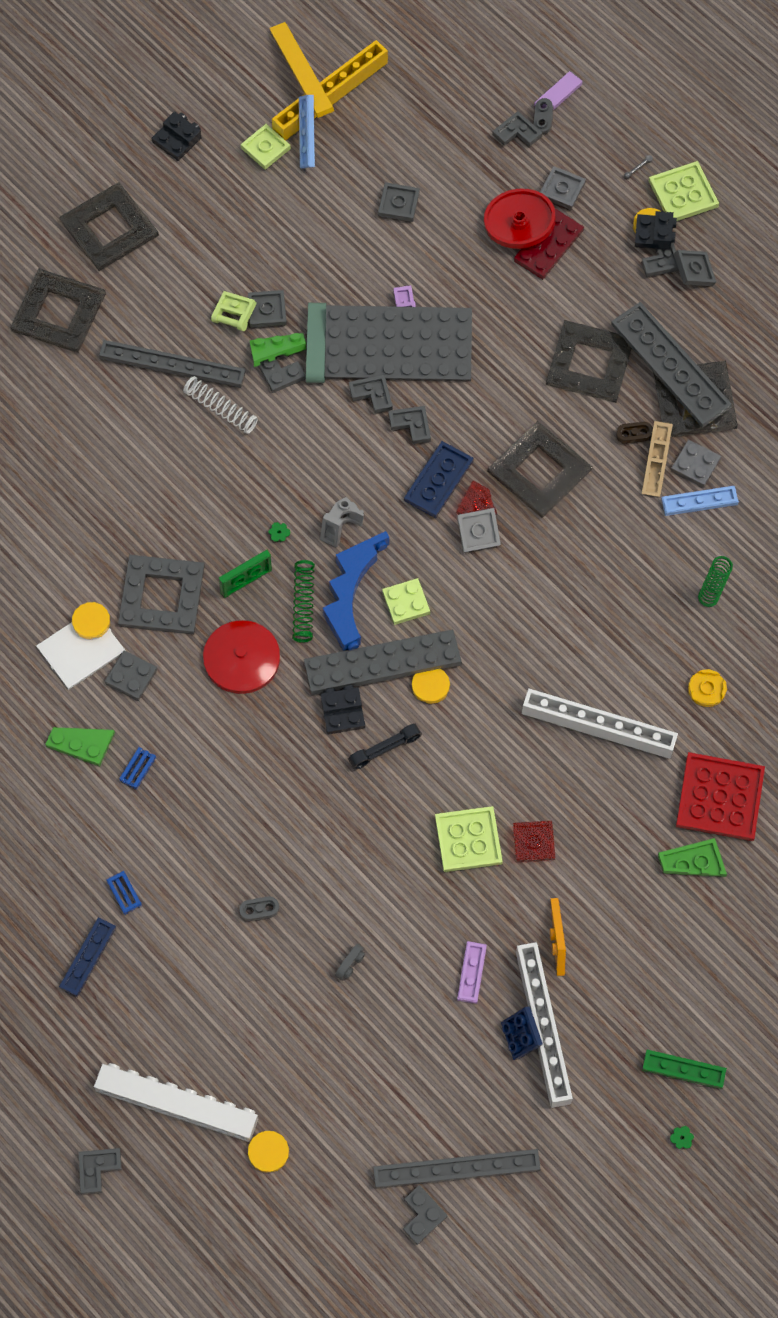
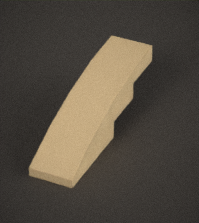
M654 421L642 494L657 497L661 495L673 424Z

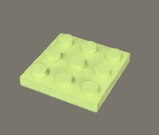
M698 161L649 177L648 181L663 211L674 212L673 217L677 218V221L719 207V202Z
M493 806L435 814L444 872L501 865L503 863Z

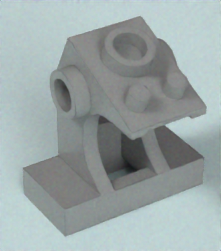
M347 497L335 503L329 514L326 513L323 517L320 540L337 548L340 543L342 525L352 522L362 527L364 511L362 509L359 510L357 505Z

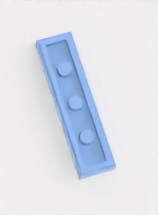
M314 95L299 97L300 168L304 169L315 167Z
M735 486L663 496L661 498L665 516L734 506L739 503Z

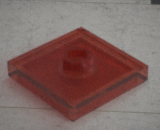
M552 821L513 823L516 862L555 860Z

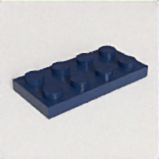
M441 441L405 495L404 501L437 518L473 463L474 458Z

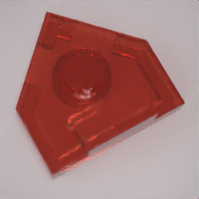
M473 480L455 513L464 514L494 508L495 515H497L490 490Z

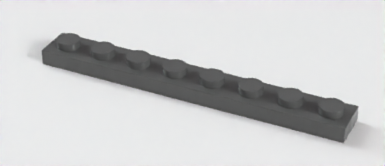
M103 340L99 353V359L190 378L195 376L200 380L239 388L242 387L246 369L108 340Z
M538 1149L373 1166L376 1189L541 1170Z

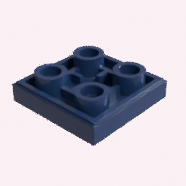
M530 1006L522 1008L501 1022L502 1031L505 1034L513 1060H519L543 1045Z

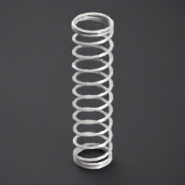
M195 376L187 381L184 386L185 394L188 396L192 395V398L198 399L199 403L204 402L205 407L210 406L211 411L215 410L217 415L221 414L223 419L227 418L229 423L233 422V425L239 426V429L244 430V433L248 434L254 429L258 421L256 416L252 415L242 429L241 424L247 418L249 411H246L240 423L235 425V420L242 413L243 407L239 408L234 419L229 421V416L237 407L236 403L229 410L228 416L223 417V412L229 407L231 400L225 403L222 412L217 413V409L224 402L225 396L220 398L215 409H211V405L217 400L219 392L214 394L209 405H205V401L213 393V388L207 392L204 401L200 402L199 398L204 394L208 385L205 384L200 390L198 397L194 398L193 395L201 386L202 381H198ZM194 380L193 385L188 390L190 383Z

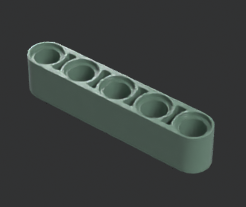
M308 302L306 383H325L326 303Z

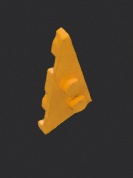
M550 898L553 927L550 928V940H554V943H552V954L555 955L557 976H565L566 946L559 899Z

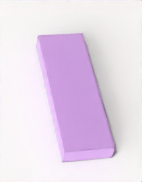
M569 71L538 100L547 98L552 102L554 109H556L582 85L583 81ZM543 104L541 108L544 109L547 105Z
M467 941L457 1001L477 1004L486 944Z

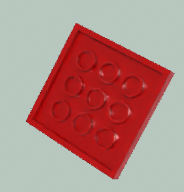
M688 752L676 827L754 841L765 766Z

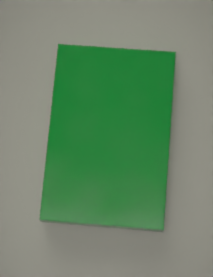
M263 551L219 577L220 593L223 598L230 596L272 571L271 554L269 551Z

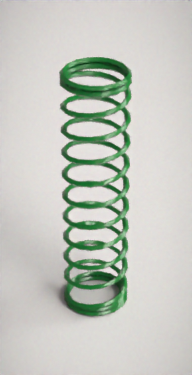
M718 556L712 561L698 595L699 602L703 606L713 607L717 604L730 576L733 564L725 556ZM718 559H724V560H726V561L729 563V565H728L725 561L718 560ZM716 562H722V563L726 564L727 567L724 566L723 564L716 563ZM715 565H721V566H723V567L727 570V572H726L722 567H718V566L714 567V566H715ZM715 568H719V569L723 570L724 573L721 572L720 570H715ZM704 592H705L707 595H709V596H716V597H713V598L708 597V596H706V595L704 594Z
M299 560L294 564V569L296 570L294 573L296 577L294 579L296 584L294 590L296 592L293 594L295 597L293 601L295 604L293 607L295 612L293 614L295 619L293 625L295 627L292 629L294 632L292 639L297 642H309L313 639V633L310 631H294L296 627L303 630L313 628L311 624L295 625L296 620L303 623L313 621L311 617L295 618L296 613L303 616H310L314 613L311 610L295 611L296 606L303 609L314 607L311 603H295L296 600L303 602L314 600L311 596H295L296 593L303 595L314 593L312 589L296 590V586L303 588L314 586L312 582L296 583V579L302 581H312L314 579L311 575L296 576L297 572L302 574H312L315 572L313 570L315 564L309 560ZM306 563L312 565V567L302 568L297 565ZM300 577H312L313 579H302ZM307 583L312 584V586H302L299 584ZM307 590L312 591V593H302L299 591ZM307 597V598H312V599H311V600H302V599H299V598ZM307 604V605H312V606H311V607H302V606H299V605ZM307 611L311 612V614H302L298 612ZM304 618H306V619H311V620H310V621H302V620H298V619H304ZM304 625H306V626H311V627H310V628H301V627H298V626H304ZM298 635H299V636L310 637V638H308V639H299V638H296L295 636H298Z

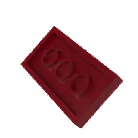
M555 209L556 222L551 234L537 245L522 248L514 257L515 263L542 280L584 231L583 225Z

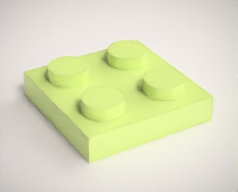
M267 124L241 144V149L265 170L291 149L290 144Z
M418 578L382 589L394 625L430 614V609Z

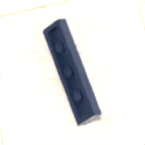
M99 917L97 918L59 986L61 990L78 998L115 932V925Z

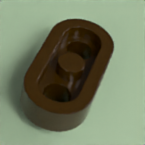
M648 422L622 424L617 428L616 438L624 444L648 441L652 437L653 427Z

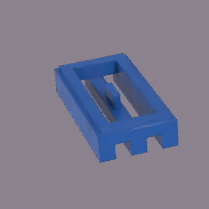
M139 747L119 780L137 790L155 761L156 755L150 754L149 751H144ZM142 754L141 759L139 760L138 764L136 765V767L134 768L133 772L127 780V776L129 775L138 758ZM146 758H149L135 783H132Z
M124 871L106 880L124 915L128 914L129 911H134L137 907H142ZM123 877L136 903L132 904L119 878ZM113 881H116L121 893L123 894L128 904V907L125 908L118 892L116 891L112 883Z

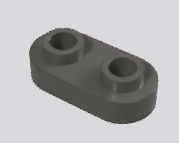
M547 98L538 100L535 105L534 126L542 134H546L551 130L554 106ZM546 104V108L542 109L541 106ZM545 121L544 125H539L540 122Z
M271 896L246 900L240 905V915L246 921L272 918L279 912V903L277 899ZM272 906L273 909L271 911H267L266 907ZM252 909L253 913L247 914L246 911Z
M357 943L342 962L335 976L340 980L344 978L349 979L354 971L353 966L356 962L360 963L366 954L363 952L365 948Z

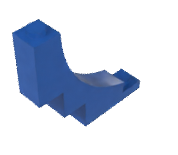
M386 531L336 554V564L343 575L329 581V589L336 602L323 607V616L343 651H350L361 645V636L356 628L353 617V600L363 576L377 562L376 551H382L389 545V535Z

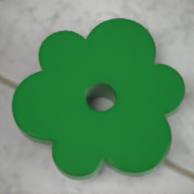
M275 522L272 524V528L269 529L271 540L283 542L286 540V537L290 536V530L285 523L280 525V523Z
M689 1127L675 1128L674 1134L670 1136V1141L676 1144L678 1149L682 1147L689 1149L694 1139V1135L690 1133Z

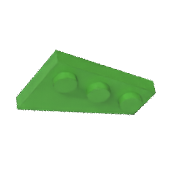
M304 333L250 340L254 367L259 366L261 361L268 359L270 362L275 360L276 356L282 354L288 356L305 350Z
M53 727L45 745L50 749L100 767L115 734V730Z
M715 838L658 853L663 873L727 876Z

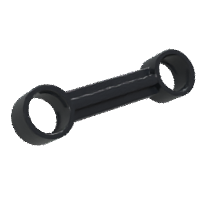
M416 723L410 724L403 728L400 733L371 748L356 751L349 756L348 760L354 770L361 769L372 759L404 743L409 744L421 737L422 733Z

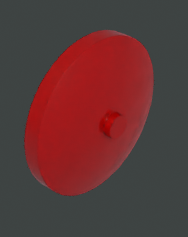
M513 189L501 193L489 203L484 213V225L488 236L497 244L513 249L528 248L539 244L551 234L556 222L555 209L550 199L532 189Z
M238 620L220 626L210 635L204 647L203 661L206 673L215 685L227 692L247 694L262 689L274 678L280 664V650L275 637L267 628L256 622Z

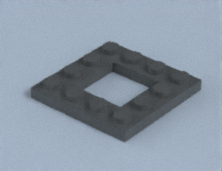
M129 555L118 622L119 627L194 635L205 568L204 562ZM146 577L182 581L178 612L141 608Z

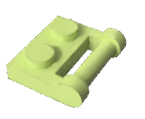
M223 291L212 314L211 321L214 323H224L237 327L240 331H245L248 325L247 322L257 303L253 299ZM224 311L241 317L239 320L222 316V313Z

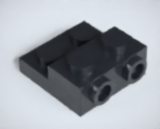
M174 111L163 122V127L152 137V142L179 161L201 139V128L197 123L193 122L191 124L187 121L188 119L183 113L178 114Z
M656 211L655 215L637 214L635 247L670 250L671 243H675L676 232H672V228H676L677 218L673 217L674 212Z
M353 685L343 687V690L335 691L334 688L324 690V693H321L327 735L365 728L359 687L354 688Z

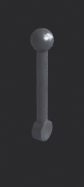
M647 155L642 163L630 172H626L624 177L629 179L643 165L651 163L653 157Z

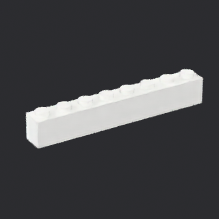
M528 689L522 709L523 715L669 759L678 733L532 689Z
M537 942L519 945L516 949V956L525 996L543 1043L537 1049L550 1106L554 1108L569 1105L573 1098Z
M112 1063L108 1065L102 1064L94 1085L96 1092L251 1142L258 1122V1115L255 1114L254 1110L249 1108L241 1110L235 1108L236 1105L231 1102L224 1101L223 1104L217 1102V1099L212 1096H199L196 1091L191 1089H185V1091L177 1089L178 1086L173 1083L166 1082L165 1085L159 1083L157 1078L151 1076L144 1078L139 1076V1073L136 1071L128 1070L126 1072L120 1070L119 1066Z

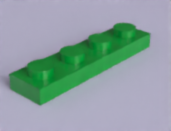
M647 1049L642 1071L723 1089L727 1068Z

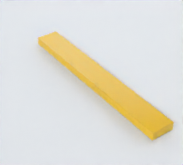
M286 22L269 28L304 94L314 95V112L319 118L334 112L330 100Z

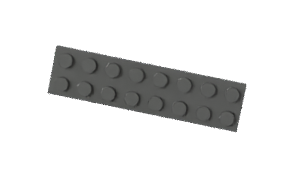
M641 302L611 321V325L702 428L732 408L730 401Z
M452 629L356 648L350 651L346 650L304 659V665L311 695L324 693V690L329 688L340 690L348 685L355 687L415 675L421 672L462 665V660Z

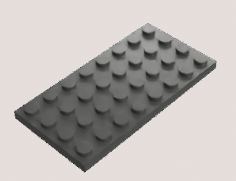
M326 305L325 379H365L385 375L386 380L471 381L472 308Z

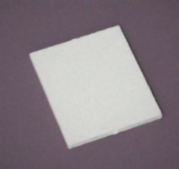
M72 622L36 645L50 664L51 669L56 672L68 690L121 656L125 650L110 628L102 637L85 639L75 632Z

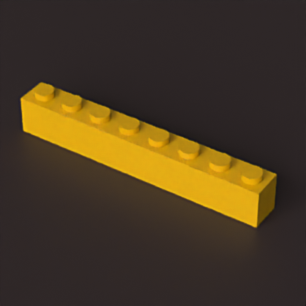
M375 40L322 80L320 84L331 104L336 103L388 63V50ZM299 98L272 118V129L285 141L299 131Z

